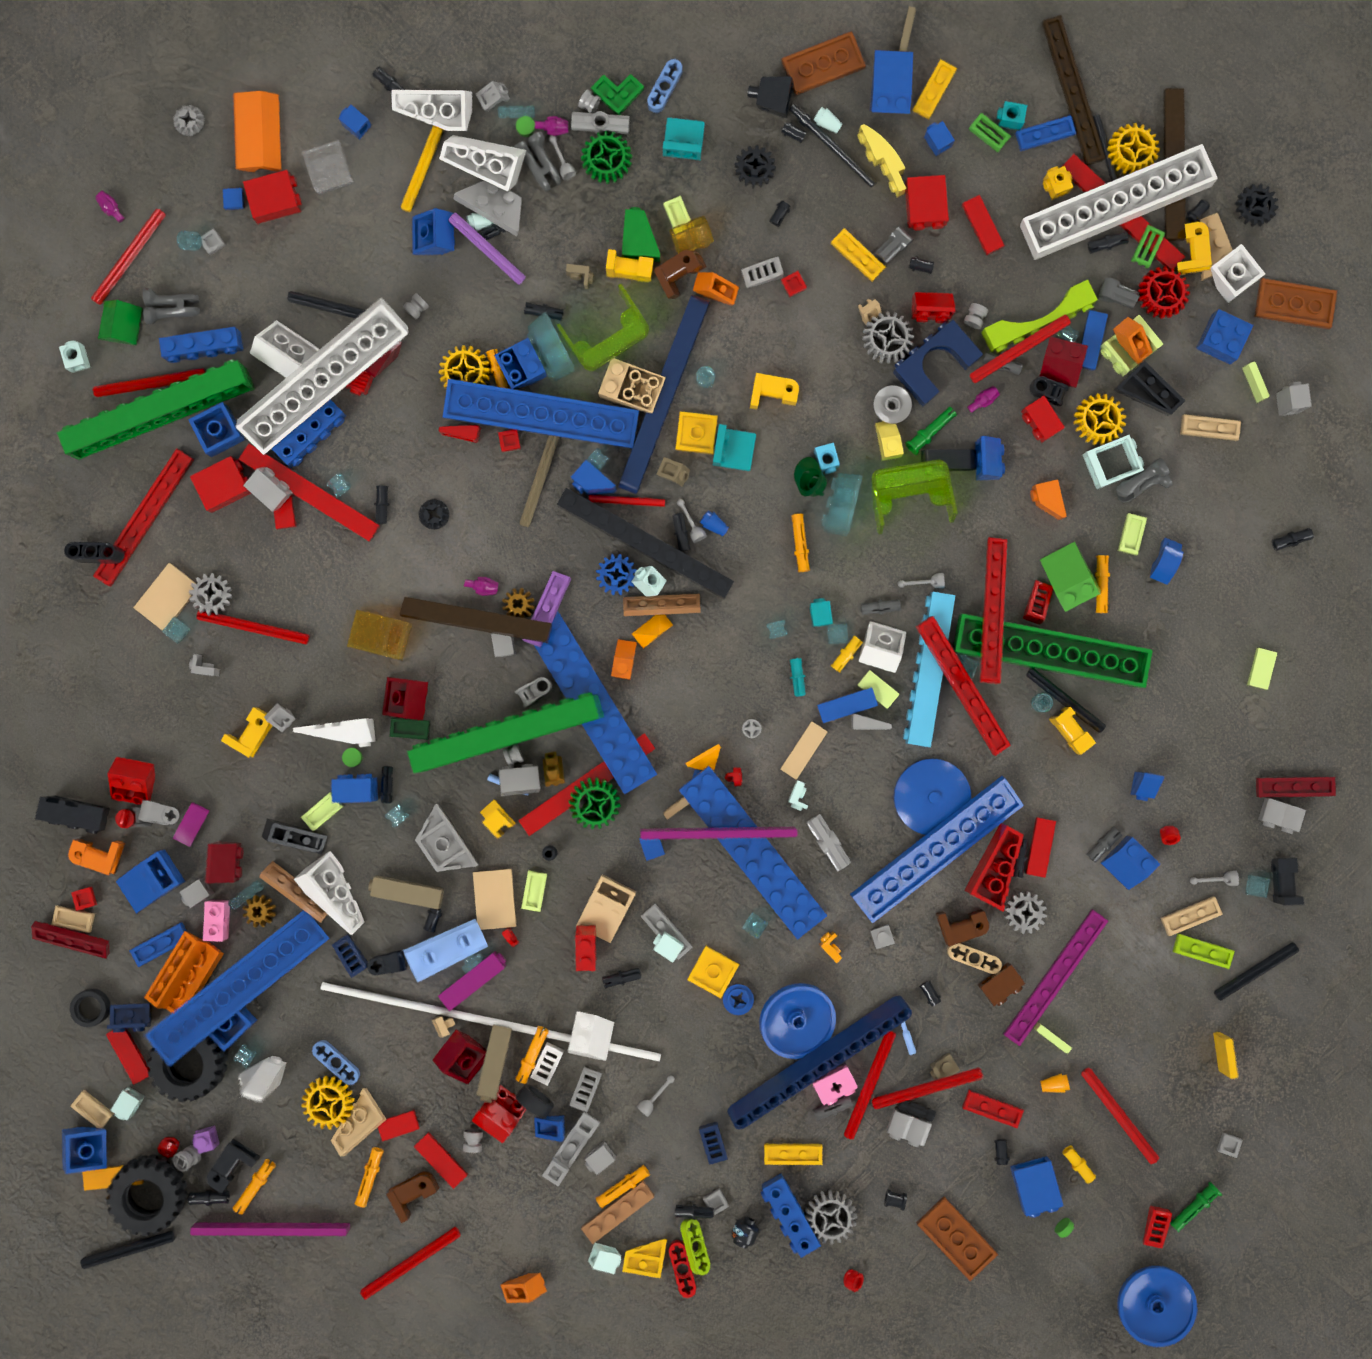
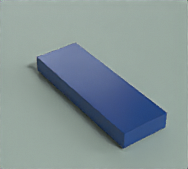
M1070 115L1016 131L1015 135L1020 151L1075 136L1076 130Z
M1092 310L1088 311L1081 344L1088 346L1083 364L1084 369L1093 371L1096 369L1108 314Z
M871 687L817 706L823 723L878 706Z
M181 922L129 950L137 966L141 967L174 949L184 931H187L184 924Z

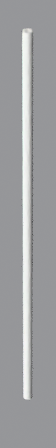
M322 982L321 990L490 1026L497 1025L512 1028L513 1031L535 1035L537 1027L457 1010L449 1012L447 1008L340 985ZM549 1030L546 1038L570 1042L571 1035ZM610 1043L608 1050L659 1062L661 1057L660 1053Z

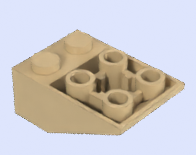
M611 358L598 394L600 398L612 403L652 414L666 377Z
M602 874L576 926L596 925V936L611 943L636 891Z

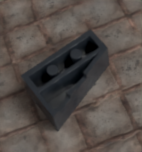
M1142 361L1114 389V391L1167 416L1172 415L1186 401L1146 361Z
M56 795L41 796L35 820L45 821L53 825H67V828L78 830L83 828L86 829L85 832L97 834L98 831L105 830L110 808Z

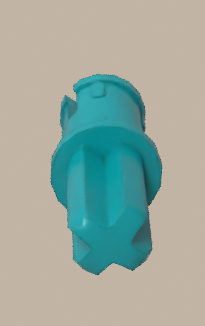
M802 658L790 659L792 672L790 679L793 680L794 695L796 697L804 696L806 693Z

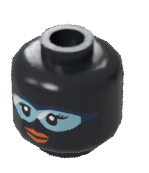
M745 1217V1219H738L731 1232L734 1244L742 1248L754 1245L759 1234V1227L755 1224L756 1221L754 1219Z

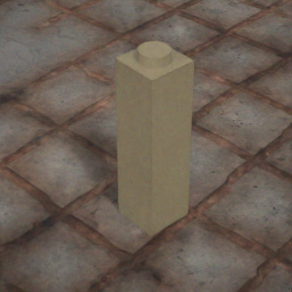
M383 876L373 877L368 886V891H371L370 896L433 909L441 908L444 888Z
M497 1025L492 1027L476 1094L480 1097V1101L491 1103L492 1100H497L512 1036V1028Z

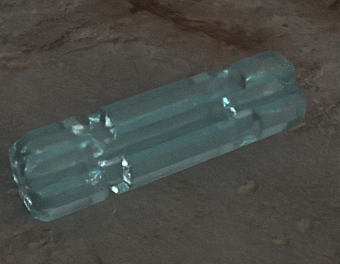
M499 106L498 116L500 118H507V116L509 118H520L522 116L533 118L535 117V107L509 106L506 108V106Z
M260 881L253 882L251 887L245 888L236 895V898L228 901V905L233 910L237 909L247 899L256 895L255 893L260 892L263 889V885Z

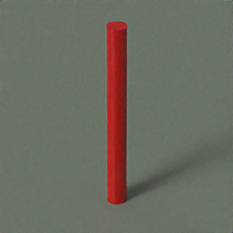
M589 495V501L593 503L665 507V499Z

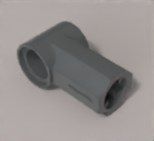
M899 226L875 252V255L881 263L887 265L900 251H904L914 239Z
M1105 278L1098 298L1108 303L1116 302L1133 309L1140 292L1122 286L1118 280Z

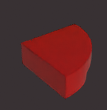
M508 927L501 933L512 947L519 944V940L511 928Z

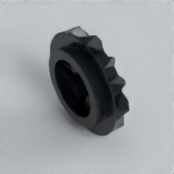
M437 499L426 500L421 505L418 513L420 522L426 528L432 530L442 528L449 519L448 507L444 502ZM437 509V514L441 518L433 517L430 519L431 515L427 510L434 511Z

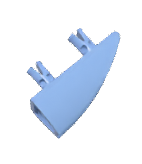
M473 919L407 948L403 952L416 981L420 982L488 947L476 919Z

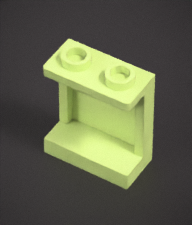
M1140 314L1133 319L1143 325L1153 352L1163 345ZM1113 335L1101 345V354L1112 362L1113 369L1118 374L1124 376L1138 365L1118 343L1116 335Z

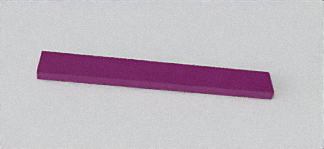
M796 827L640 829L641 839L773 838L797 836Z
M1093 909L1090 910L1003 1033L1004 1036L1018 1046L1023 1043L1108 923L1107 919Z
M196 1222L190 1228V1235L346 1236L350 1230V1223Z

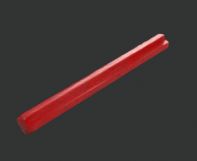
M157 208L91 297L94 302L99 305L103 303L165 218L166 214Z
M1063 315L970 373V379L973 383H977L1070 325L1069 317Z
M201 368L94 386L93 394L96 397L168 386L174 382H184L188 380V377L195 374L201 375L206 373V371Z
M198 610L196 616L197 620L301 644H308L309 635L221 614L215 615L212 612L208 616L206 611L201 614Z
M893 1031L883 1036L845 1129L844 1136L848 1139L853 1140L896 1037Z
M1089 1067L1085 1068L1081 1072L1083 1078L1150 1164H1155L1159 1160L1157 1153L1092 1069Z
M980 1068L964 1071L873 1098L872 1105L874 1109H880L980 1080L983 1078V1073Z
M452 1228L361 1289L360 1294L363 1299H368L458 1239L461 1235L458 1228Z

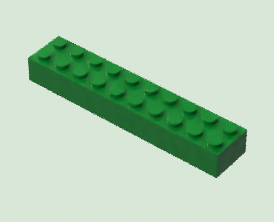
M229 360L224 363V366L209 368L204 374L192 375L184 382H174L169 388L154 390L151 395L146 397L139 396L134 399V402L129 404H119L112 411L105 410L98 413L97 417L82 419L77 425L64 426L62 431L57 432L65 454L80 460L213 407L221 402L253 391L255 387L248 369L238 360Z
M967 614L959 615L953 643V650L956 654L981 658L983 617ZM1009 622L1003 623V663L1135 688H1146L1153 651L1151 649Z
M592 692L578 695L579 699L574 700V698L561 700L558 706L548 704L542 706L541 711L532 709L522 712L523 716L521 717L519 715L505 717V722L502 723L500 720L486 723L485 728L476 726L467 729L468 733L463 731L449 734V739L440 737L430 740L431 744L429 745L428 742L413 745V750L407 751L413 773L432 770L604 718L598 695H592Z

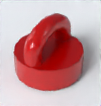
M733 767V772L725 774V780L734 782V787L741 786L742 769L740 767Z
M130 809L120 810L115 816L116 824L120 828L132 827L136 822L135 813Z
M1165 826L1160 829V837L1163 844L1174 845L1180 841V832L1176 827Z
M165 1137L159 1143L157 1151L165 1157H174L180 1143L174 1137Z
M853 1269L848 1270L844 1275V1285L847 1289L857 1292L863 1285V1274Z

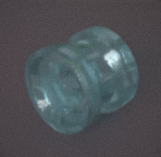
M184 230L178 233L177 244L182 250L197 251L201 247L202 239L199 233Z
M703 366L698 369L696 373L698 385L708 388L714 384L715 372L711 367Z
M597 448L587 461L600 471L610 458L607 455L604 456L601 450Z
M339 473L328 481L327 486L334 490L336 497H339L350 489L351 484L344 480L342 473Z
M785 620L766 624L767 629L770 630V639L788 635L787 630L784 628Z
M1046 693L1037 694L1032 698L1031 706L1037 712H1047L1053 706V699Z
M398 804L384 817L390 820L392 826L396 828L409 815L403 812L402 806Z
M244 1044L235 1055L233 1061L236 1063L240 1062L247 1069L257 1055V1052L249 1050L248 1046Z

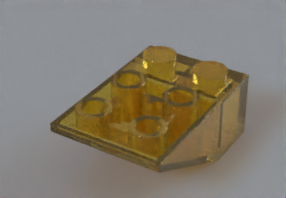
M356 610L347 647L403 661L412 624Z

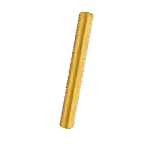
M434 125L432 127L402 201L401 208L404 211L410 212L412 210L444 129Z

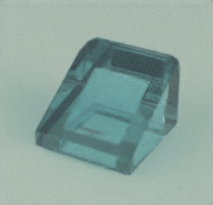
M1068 325L1057 332L1056 335L1064 340L1075 342L1079 332Z
M958 654L959 660L972 680L979 663L967 656Z

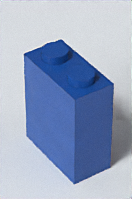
M1047 1156L1010 1166L1021 1208L1026 1217H1037L1041 1212L1045 1211L1055 1212L1059 1210V1207L1064 1206L1052 1162Z

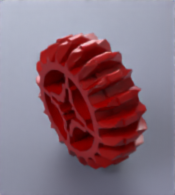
M1164 266L1162 270L1157 267L1155 271L1150 270L1148 275L1143 276V282H1140L1138 285L1141 289L1137 292H1140L1139 295H1142L1138 298V301L1144 302L1141 308H1148L1146 314L1152 311L1153 317L1159 314L1160 319H1163L1165 315L1167 318H1171L1173 314L1177 315L1179 310L1185 308L1184 304L1189 301L1186 297L1190 295V292L1186 289L1190 284L1183 283L1186 277L1181 279L1179 277L1181 272L1175 274L1174 268L1168 271L1167 266ZM1158 279H1164V280H1167V281H1169V282L1166 283V284H1163V283H1161L1160 281L1157 282L1156 280H1158ZM1173 286L1177 291V297L1176 294L1173 292ZM1150 288H1151V291L1154 293V299H1152V297H1151ZM1167 288L1165 294L1159 298L1162 295V291ZM1159 302L1170 303L1172 306H1161Z

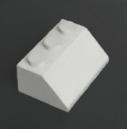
M276 320L254 337L250 354L287 378L320 349Z

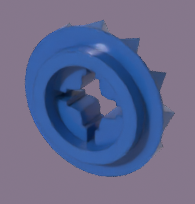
M741 984L732 985L724 992L723 1004L729 1013L743 1015L752 1008L754 997L747 986ZM742 992L741 998L746 1003L739 1002L734 1007L735 999L732 996H738Z

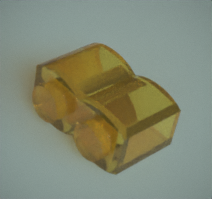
M705 216L694 218L669 230L677 253L683 250L694 251L697 248H707L714 242Z

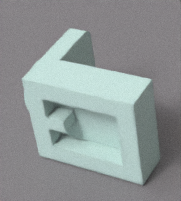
M796 780L788 802L792 803L791 807L801 811L802 808H808V805L798 801L799 798L802 799L807 788L804 787L805 783Z

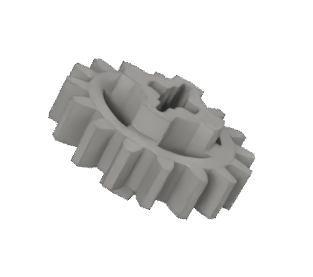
M211 573L210 578L203 574L202 580L197 577V584L191 583L194 590H189V594L192 595L189 598L190 602H195L193 604L194 609L200 607L199 612L202 614L205 610L208 616H210L211 611H214L215 615H218L219 609L224 612V605H230L227 599H232V594H229L232 591L231 587H226L228 581L221 582L222 577L219 575L216 579L214 573ZM216 584L219 585L223 589V591L218 590L216 588ZM212 588L214 594L211 596L209 601L207 595L210 593ZM198 598L203 599L205 601V605H203L198 600Z
M1026 891L1025 896L1022 892H1018L1019 897L1012 895L1013 901L1007 900L1006 902L1009 904V907L1004 908L1008 912L1004 918L1010 919L1007 924L1009 926L1014 925L1013 930L1015 931L1020 928V933L1022 934L1025 933L1026 929L1028 933H1032V928L1039 930L1038 924L1044 925V922L1041 920L1042 917H1047L1043 913L1047 908L1041 906L1044 901L1042 899L1037 900L1038 895L1033 894L1031 897V893ZM1022 901L1020 905L1015 907L1018 902ZM1031 901L1036 905L1037 910L1032 908ZM1028 910L1029 914H1025V916L1021 914L1022 911ZM1013 914L1018 916L1019 924L1015 921ZM1036 918L1031 924H1029V921Z

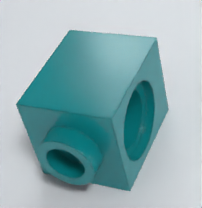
M1005 101L1002 108H998L996 119H999L998 126L1021 130L1025 122L1027 105ZM1007 113H1013L1015 118H1009Z
M825 598L814 599V603L809 605L812 627L832 625L830 601H825Z

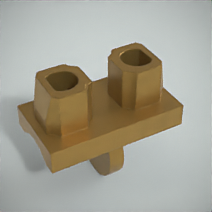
M555 751L545 753L543 768L546 787L552 784L554 786L564 784L562 756H557Z

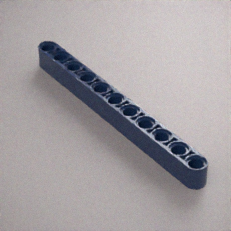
M693 294L689 299L661 376L666 377L653 413L646 412L619 483V488L634 494L638 493L710 303L709 300Z
M902 996L891 998L732 1104L728 1108L727 1113L735 1128H746L908 1020L912 1015V1010Z

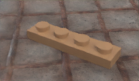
M700 594L623 597L624 616L701 613Z
M272 861L261 872L259 876L261 879L320 923L327 917L328 914L303 892L294 880L295 877Z
M644 1180L637 1184V1187L631 1188L585 1223L581 1229L591 1243L594 1244L653 1199L655 1195Z

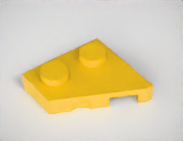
M661 1239L626 1250L622 1272L661 1278L667 1239Z

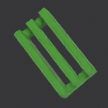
M983 113L969 127L972 133L996 152H999L1011 137ZM979 121H983L986 125H988L991 129L997 132L1004 139H1000L997 135L994 134V132H992L989 128L985 127Z
M1147 225L1131 261L1137 262L1138 265H1144L1148 269L1165 232ZM1149 231H1151L1152 234L1141 255V258H1139L1138 255L1141 251V248L1148 236ZM1158 234L1159 237L1148 258V261H1145L1144 259L1155 238V235Z

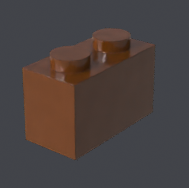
M1007 962L998 973L991 974L980 982L978 987L993 1006H1000L1007 1001L1006 997L1012 993L1017 994L1020 992L1025 982L1014 967Z

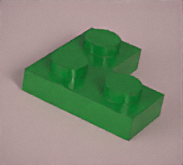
M603 74L591 87V91L596 96L601 97V101L616 115H620L644 90V86L631 74L618 87Z

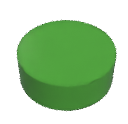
M522 116L516 122L517 132L521 136L529 137L535 132L534 121L529 116Z
M348 748L342 755V760L348 767L358 766L363 759L361 751L357 748Z
M1069 1218L1062 1219L1056 1225L1055 1233L1061 1238L1067 1237L1073 1231L1074 1223Z

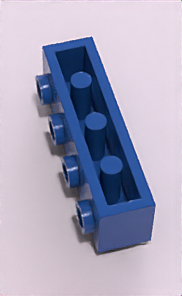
M236 327L159 338L161 357L169 363H177L185 359L197 360L199 357L205 356L216 357L218 354H236L238 351H243L241 332Z
M330 399L271 449L290 468L296 467L303 461V457L307 453L310 454L317 448L316 444L330 436V431L335 426L339 427L345 421L346 415Z
M782 1173L761 1184L763 1191L760 1193L766 1203L770 1202L772 1206L770 1211L775 1220L779 1218L782 1224L780 1225L782 1233L785 1237L788 1235L792 1241L789 1244L793 1252H798L802 1258L821 1247L820 1240L815 1236L816 1234H814L806 1220L802 1208Z

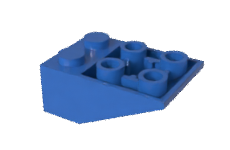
M161 850L139 863L119 878L116 883L137 914L185 883V880L166 850Z

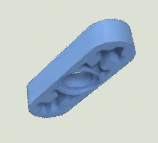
M671 59L666 63L648 97L647 102L650 111L658 113L665 107L682 75V64L680 61ZM674 66H677V71L673 72L671 79L669 77L671 72L670 67L673 68ZM664 81L670 84V88L665 91L659 87ZM659 93L661 95L659 98L660 105L656 104V106H653L652 100L656 101Z
M320 1040L313 1046V1055L345 1084L352 1085L360 1078L359 1069L328 1041ZM324 1045L326 1047L324 1051L327 1054L333 1053L328 1060L325 1059L328 1055L324 1052L321 1054L318 1052L319 1047ZM334 1057H338L341 1060V1066L338 1068L333 1067L331 1064V1060ZM345 1064H346V1065L348 1066V1067L345 1069L346 1071H343L342 1073H340L339 1071H340V1070L345 1066ZM351 1071H353L355 1073L353 1075L354 1078L348 1079L347 1072L350 1073Z

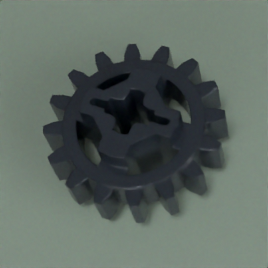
M758 145L755 146V149L748 146L747 152L742 149V156L737 155L736 160L738 162H735L734 166L737 168L735 175H740L739 182L744 180L745 186L750 183L753 189L755 184L762 188V182L769 183L768 177L773 179V171L776 169V166L773 165L775 158L770 159L772 153L768 152L766 154L765 147L759 150ZM754 164L757 165V169H753Z
M1252 184L1237 196L1239 200L1235 202V205L1239 207L1235 212L1241 213L1238 218H1244V224L1251 222V227H1254L1257 223L1260 227L1264 222L1267 224L1276 215L1274 211L1279 206L1274 205V203L1278 201V198L1272 197L1275 194L1274 191L1268 192L1269 186L1263 189L1262 184H1259L1257 188L1255 184ZM1261 202L1259 206L1252 208L1255 204Z

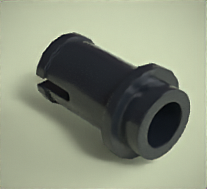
M786 122L781 131L784 137L787 135L799 143H802L807 133L793 126L792 122Z
M1201 199L1195 208L1187 213V221L1189 223L1200 222L1202 215L1210 207L1209 203Z
M784 201L777 203V208L769 222L777 227H780L784 217L790 212L791 206Z
M918 256L915 258L911 257L909 269H912L913 272L917 270L929 274L932 273L934 262L918 259Z
M551 845L546 846L542 851L543 858L548 861L554 860L557 857V849ZM548 850L552 851V856H548L546 852Z
M430 908L427 911L429 914L423 927L424 930L429 931L430 928V932L435 933L439 917H442L441 909Z
M930 980L919 986L928 1000L927 1004H930L931 1007L941 1002V995L937 994Z
M994 1140L996 1148L994 1160L997 1162V1165H1007L1010 1160L1007 1153V1140Z

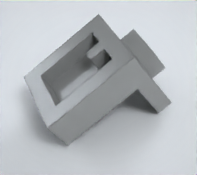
M495 81L490 82L476 93L484 111L491 110L501 101L507 102L510 100L506 86Z
M193 654V658L189 662L191 673L219 677L220 669L214 668V664L202 663V655Z
M278 703L264 716L267 722L281 732L288 728L295 720L291 711L283 708Z

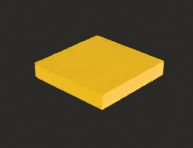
M680 411L675 450L713 454L718 416Z
M705 946L687 980L721 998L739 963Z
M1221 1032L1213 1033L1219 1072L1230 1079L1238 1078L1233 1039Z

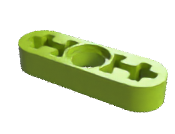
M684 1219L680 1230L691 1270L694 1274L706 1275L710 1270V1261L700 1224L697 1220ZM695 1241L698 1243V1250L696 1252L692 1249Z

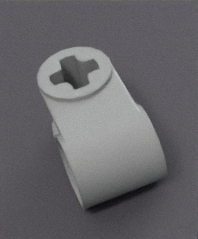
M540 677L517 689L515 694L519 695L523 702V707L526 708L550 693L553 684L550 679ZM543 680L548 684V688L544 692L538 687L539 683Z
M142 801L138 820L161 825L174 824L178 821L179 812L176 808L152 801ZM165 813H168V815L171 816V819H168V817L165 816Z

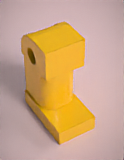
M1202 222L1185 224L1186 241L1190 243L1191 261L1178 262V272L1187 274L1211 270L1212 260L1208 226Z
M608 249L607 277L650 282L654 259L640 256L639 259L618 257L616 250Z
M756 373L750 408L758 409L760 395L782 399V404L796 406L799 392L798 383L789 378ZM789 388L792 392H787L786 389Z
M253 707L246 719L249 721V724L241 737L237 739L230 734H224L221 741L248 758L250 756L254 757L272 728V725L264 718L267 713L260 708Z
M1063 707L1061 709L1063 713L1059 716L1050 717L1049 720L1066 739L1071 749L1076 754L1081 755L1096 744V742L1088 732L1083 731L1072 717L1075 714L1074 710L1071 707Z
M495 799L480 812L485 818L483 824L497 838L505 834L500 829L503 825L506 824L511 828L516 824Z

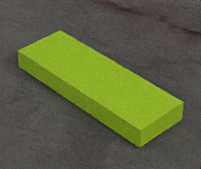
M1177 933L1172 952L1230 969L1235 951Z

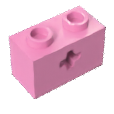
M208 900L205 902L203 941H225L229 939L230 900Z
M846 1063L813 1082V1086L823 1105H832L838 1101L837 1098L843 1095L845 1097L849 1096L858 1088ZM834 1082H836V1084H837L838 1087H839V1088L836 1089V1090H835V1088L833 1087V1083H834Z

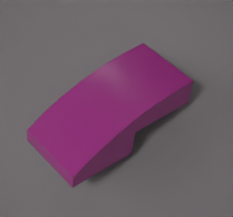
M192 802L172 839L191 847L209 810Z

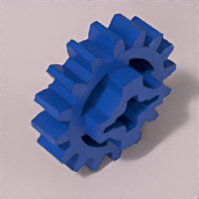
M611 554L610 560L605 557V563H599L601 570H596V573L600 574L596 580L602 581L599 587L605 586V593L611 590L612 596L616 592L621 596L623 590L628 593V587L635 586L631 582L635 577L633 574L637 571V569H632L634 563L628 564L629 558L626 557L623 560L621 554L618 555V558ZM615 563L614 567L606 569L608 565ZM622 564L628 568L629 573L622 570ZM619 570L622 576L615 580L611 574ZM604 577L610 578L611 586L605 582ZM622 581H627V583L624 586L618 587L619 583H621Z

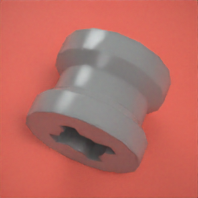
M586 90L580 98L578 107L587 109L588 113H594L600 104L601 97L594 96L591 91Z
M749 719L743 723L742 733L748 738H756L761 733V725L757 720Z
M518 744L513 745L510 749H503L508 766H513L516 762H524Z

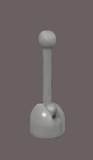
M550 136L549 140L553 143L562 163L560 175L563 180L571 179L576 175V171L572 164L565 163L556 142V136Z
M679 499L677 504L682 508L692 527L690 532L693 543H697L706 538L707 535L701 527L695 526L684 506V500Z
M944 573L934 574L930 580L907 582L900 580L898 586L903 588L905 585L931 583L935 588H945Z
M1235 870L1226 872L1223 877L1200 879L1192 877L1190 883L1195 885L1198 882L1224 881L1228 886H1238L1239 877L1238 872Z
M668 1076L667 1081L650 1100H643L637 1105V1108L648 1117L652 1113L653 1102L670 1083L674 1082V1077Z

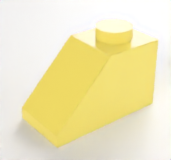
M886 422L875 423L882 461L900 458L904 452L896 424Z

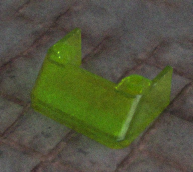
M622 284L618 285L619 294L629 308L620 317L623 328L593 348L586 341H578L573 344L560 323L556 325L559 334L574 357L587 371L599 369L645 339L649 334L648 323Z
M943 460L878 469L872 475V500L878 535L883 533L885 525L883 515L891 511V499L928 493L932 504L947 506L950 523L955 521L958 512L949 468Z

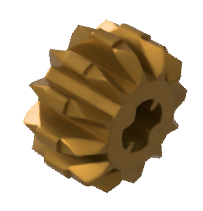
M513 588L514 595H511L509 592L506 593L510 598L509 600H502V602L508 604L503 607V610H509L506 615L511 616L514 613L513 616L518 617L520 614V618H525L524 613H526L528 616H531V613L527 610L528 608L535 609L533 605H529V603H533L535 600L534 598L527 599L531 595L529 591L524 594V589L520 588L518 594L517 590ZM516 600L519 602L523 600V603H521L523 605L522 608L517 607L515 609L514 606L516 604L514 602Z
M254 895L253 900L247 899L248 905L243 906V909L247 911V913L243 914V917L248 916L247 923L253 922V927L255 928L259 924L261 927H265L266 922L271 923V917L276 916V913L271 911L276 908V905L270 906L272 899L266 900L265 895H261L260 898L258 895ZM260 907H261V908H262L261 914L258 915V914H257V912H258V909H257V908H260Z

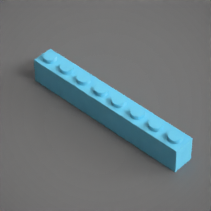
M931 592L930 596H926L925 607L928 608L927 614L923 615L922 622L930 616H934L948 640L956 595ZM920 635L919 645H921V651L917 652L916 655L918 669L914 671L912 680L915 683V688L910 692L909 701L912 702V706L907 711L906 720H909L908 728L904 729L903 739H906V744L931 747L943 671Z

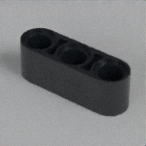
M948 449L921 451V471L976 470V450Z
M70 542L64 549V554L67 558L79 563L118 564L123 561L125 556L122 548L103 542Z

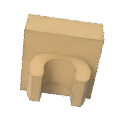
M868 299V304L864 307L858 306L865 325L867 322H872L873 316L878 318V314L882 313L880 304L876 299L873 301Z
M442 1016L432 1019L438 1036L441 1038L449 1035L447 1028L455 1025L451 1017L443 1020Z

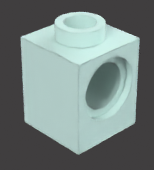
M68 341L64 346L59 347L65 369L73 373L90 368L84 345L78 341ZM77 351V357L71 359L72 354Z
M653 566L640 567L635 572V577L631 582L647 597L657 596L667 580Z
M665 931L662 935L658 934L653 941V944H655L654 951L671 962H674L684 947L682 942Z
M127 1087L122 1090L111 1111L115 1113L117 1118L129 1120L134 1116L145 1096L131 1087Z
M594 1243L588 1262L593 1269L614 1274L616 1268L620 1265L621 1255L614 1247Z

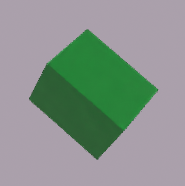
M119 300L104 301L98 339L137 346L143 308Z

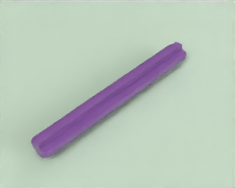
M453 213L450 216L449 222L513 281L520 285L525 280V275L457 213Z

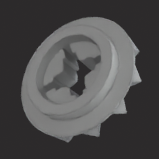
M182 105V108L176 110V114L173 117L174 126L177 131L186 136L197 134L204 125L202 112L192 105ZM190 114V117L193 120L189 121L188 124H186V122L182 119L187 118Z

